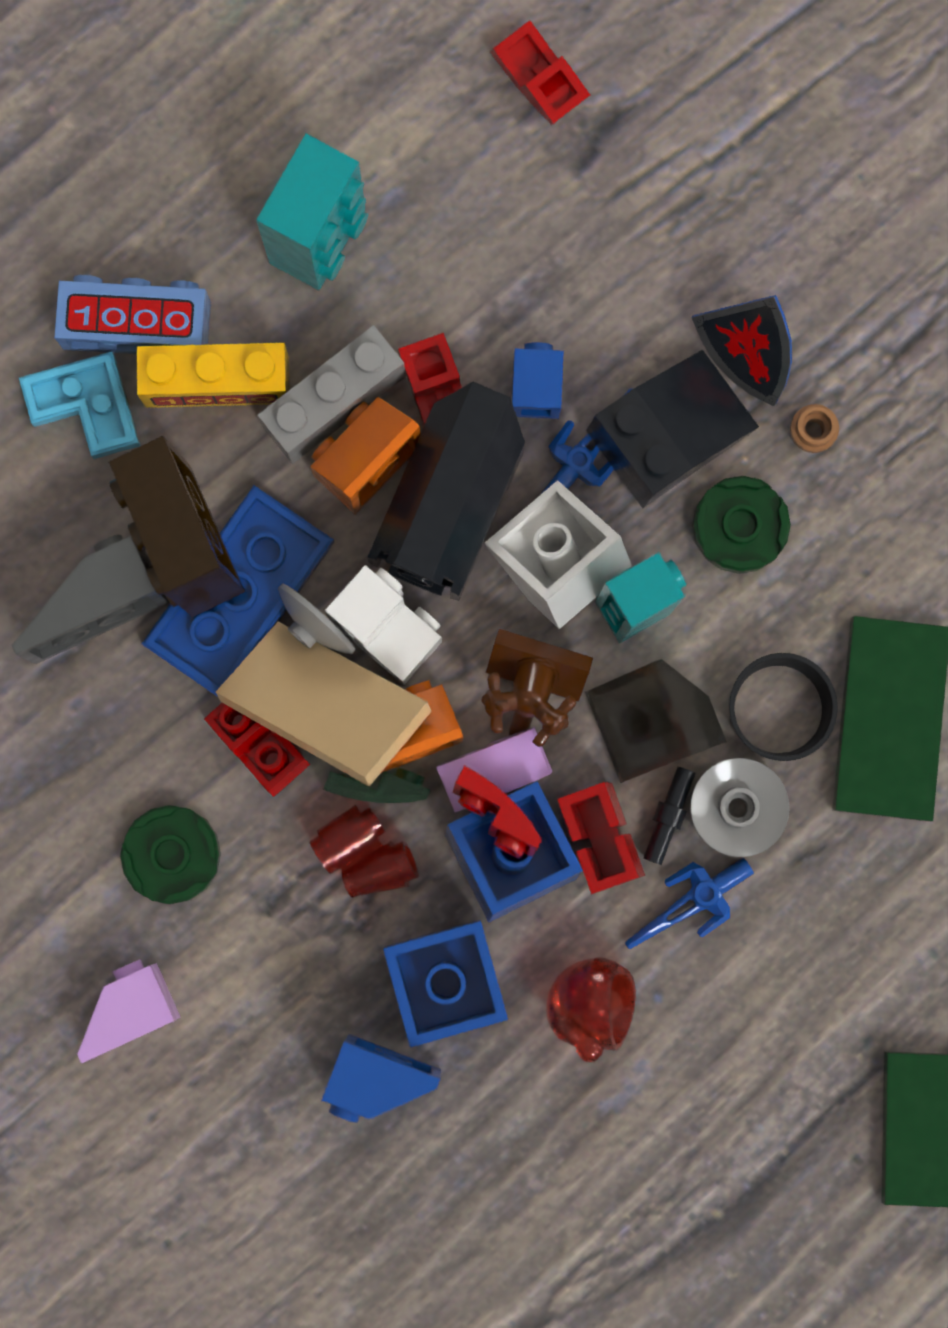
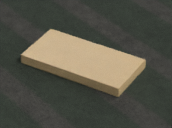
M277 622L216 691L218 698L222 703L365 785L370 786L431 713L428 702L317 642L310 649L307 648L288 631V626Z

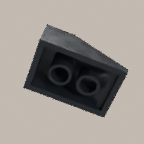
M701 350L637 386L597 413L586 431L640 506L644 508L757 430L759 426L704 350Z

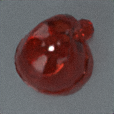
M604 957L585 959L567 967L557 976L548 991L546 1015L550 1028L559 1040L576 1047L577 1054L584 1062L595 1063L602 1056L604 1050L617 1051L622 1046L635 1012L636 987L634 977L628 969L619 963Z

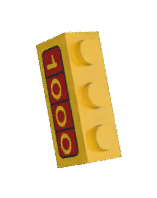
M285 343L137 346V395L146 408L268 405L290 390L289 355Z

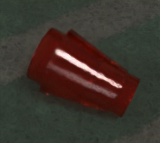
M389 841L351 865L350 868L341 871L343 883L351 898L409 887V881L419 877L414 856L405 841L396 844Z

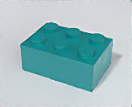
M305 133L256 219L269 264L319 291L326 278L330 281L335 279L345 259V255L341 253L349 238L356 240L359 237L368 219V214L364 212L366 198H364L363 194L364 182L361 179L359 161Z

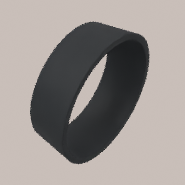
M774 653L753 661L740 673L731 691L729 711L735 732L749 749L768 759L792 761L812 754L827 741L836 723L838 702L832 682L818 665L800 655ZM771 666H785L804 674L816 687L822 705L821 721L814 736L802 747L785 753L767 752L754 746L742 734L735 717V700L741 685L756 671Z

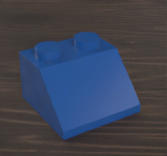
M348 1034L343 1042L321 1101L331 1104L329 1109L331 1114L357 1123L360 1116L372 1119L437 1089L441 1079V1069Z

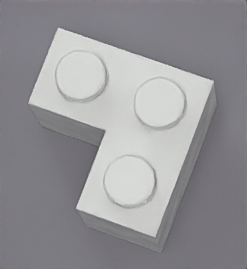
M365 565L327 607L325 612L329 620L341 632L404 686L442 643V637L436 632L441 625L421 607H418L414 612L411 611L404 604L402 597L404 593L401 590L403 586L387 571L380 567L374 573Z

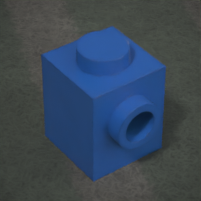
M542 342L526 343L524 349L515 348L511 401L517 417L559 419L562 405L564 351L553 350V345Z

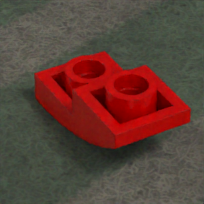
M224 703L218 705L204 718L227 747L242 761L273 797L310 766V763L289 740Z
M464 765L452 792L460 797L458 803L480 816H485L487 811L496 815L488 834L496 838L494 844L499 849L519 858L522 857L523 853L533 857L542 841L533 824L502 790L479 773Z

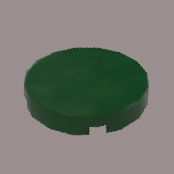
M747 476L723 479L707 490L696 506L692 523L695 543L705 559L721 570L737 574L758 571L773 562L787 544L791 527L788 507L782 497H779L771 489V486L763 480Z
M168 805L150 809L134 820L125 836L120 857L124 875L136 892L151 901L175 904L192 900L208 888L218 872L221 851L217 834L207 819L191 809Z

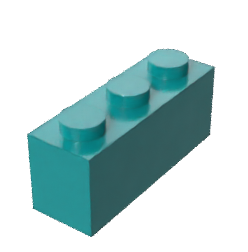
M658 552L606 582L595 603L620 644L669 616L684 599L685 595L681 589L686 586V582L675 562L671 559L665 562Z

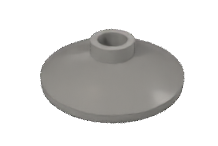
M282 583L278 587L281 600L294 621L288 628V631L298 641L309 649L318 642L337 652L353 654L356 650L354 645L323 613L286 584Z
M746 758L728 759L710 767L697 781L690 801L691 819L701 839L715 851L733 857L757 855L774 845L786 828L790 811L787 791L777 774L766 765ZM733 799H740L745 803L746 811L740 818L732 816L729 812V804Z

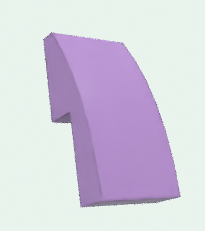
M535 727L491 742L484 748L442 762L436 767L454 812L466 809L458 803L460 797L452 793L455 782L464 765L485 777L504 793L525 786L553 772L543 747H537L532 743L537 735Z

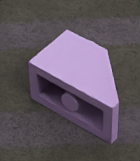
M139 959L113 971L116 981L103 987L77 1055L81 1064L181 1018L157 963L144 968Z

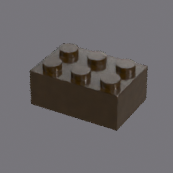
M164 436L158 437L109 461L116 478L109 482L110 488L121 508L128 507L134 522L128 524V530L137 548L141 552L147 551L152 566L146 568V572L158 595L165 593L173 607L179 605L189 615L194 617L245 592L191 466Z

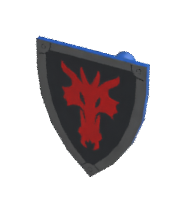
M777 295L693 315L691 318L701 341L712 360L724 374L748 394L775 406L787 385L792 364V339Z

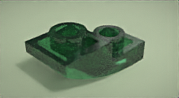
M400 767L397 768L395 775L384 771L377 790L342 772V775L331 771L323 788L326 792L344 798L389 805L428 801L431 790L422 787L425 777Z

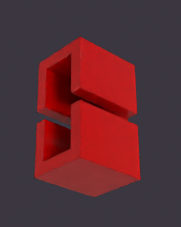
M602 782L557 799L572 842L590 839L592 847L583 848L576 851L591 894L646 876L631 834L620 835L618 827L627 825L611 782Z

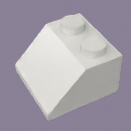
M558 480L485 542L487 549L525 597L558 629L563 627L600 594L606 582L632 567L621 536Z

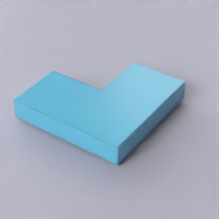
M112 351L19 378L30 421L34 427L80 415L89 451L93 459L140 446L116 358Z

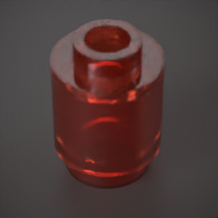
M354 805L318 829V836L310 840L309 843L322 865L330 874L338 869L344 872L382 847L383 843L379 836L385 833L386 830L370 807L362 812L357 805Z

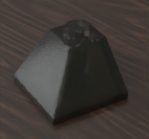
M662 659L585 692L620 783L727 742L709 696Z

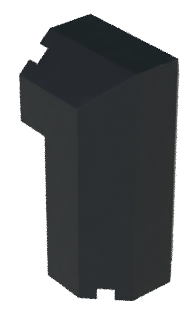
M471 382L433 404L367 558L370 564L378 568L381 560H384L391 565L388 571L391 576L440 596L445 587L450 588V599L460 600L505 492L509 489L523 456L525 440L509 396L476 382Z

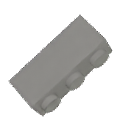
M373 325L260 412L258 418L264 430L293 464L344 425L348 416L362 402L370 405L377 397H380L406 377L404 362Z

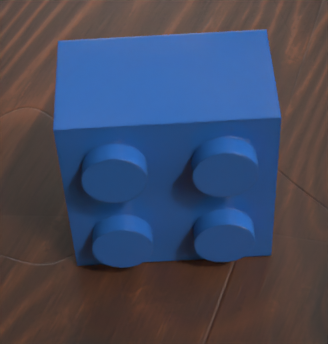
M538 781L507 795L524 812L542 839L533 857L526 853H523L521 858L515 857L495 846L496 838L489 835L488 832L496 815L488 811L485 816L472 812L447 824L445 837L488 923L575 881L583 871Z
M481 920L398 942L383 948L410 1048L508 1020Z

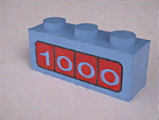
M77 275L73 277V281H59L54 338L63 350L112 351L113 353L137 354V346L208 345L211 301L206 289H200L197 283L190 281L170 282V287L151 286L150 281L140 278H124L121 284L103 283V280L99 277Z

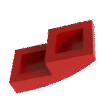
M531 20L490 51L511 81L551 125L590 96V93L564 57L557 58Z
M444 333L398 349L424 425L434 403L462 388L460 375Z

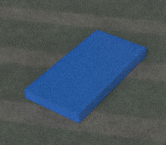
M255 485L250 489L220 532L245 592L194 617L189 615L179 605L173 607L169 604L142 642L143 646L216 696V691L286 612L278 587L283 583L299 593L334 543V539Z

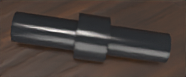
M677 766L665 801H659L652 820L656 822L643 859L662 865L675 829H681L687 811L683 810V806L694 780L695 772Z

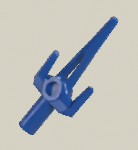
M630 388L625 394L633 390V388ZM571 420L565 423L549 445L552 458L560 463L562 467L541 494L557 480L567 489L572 486L577 478L588 486L600 487L614 470L609 461L599 471L594 465V459L600 449L596 444L592 450L586 448V445L592 440L589 434L574 447L564 445L575 426Z
M741 858L712 878H710L704 867L692 862L666 878L665 884L668 887L690 878L692 888L657 918L625 942L627 948L632 949L663 930L702 910L707 909L714 916L698 929L697 933L700 937H704L730 919V907L722 895L754 874L745 858ZM689 900L694 902L693 907L671 920L667 919L670 914Z

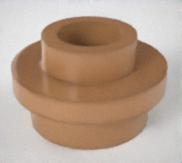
M819 404L804 406L794 415L790 424V434L794 443L803 451L820 453L830 448L836 441L839 434V422L836 415L829 408ZM809 422L819 424L822 429L821 436L811 437L808 435L806 424Z

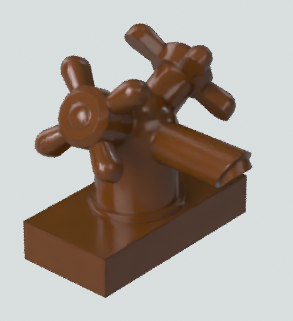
M499 629L486 673L489 674L487 678L489 690L481 698L486 713L491 717L490 727L492 732L496 734L502 733L503 712L515 711L509 728V736L529 729L533 717H535L543 725L532 743L537 747L545 745L551 735H556L562 729L568 727V713L575 707L576 701L579 702L593 657ZM500 678L514 682L512 691H500ZM551 693L566 698L558 709H555L548 703Z

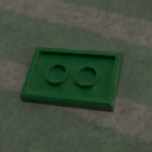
M884 1051L881 1202L884 1205L948 1207V1054Z

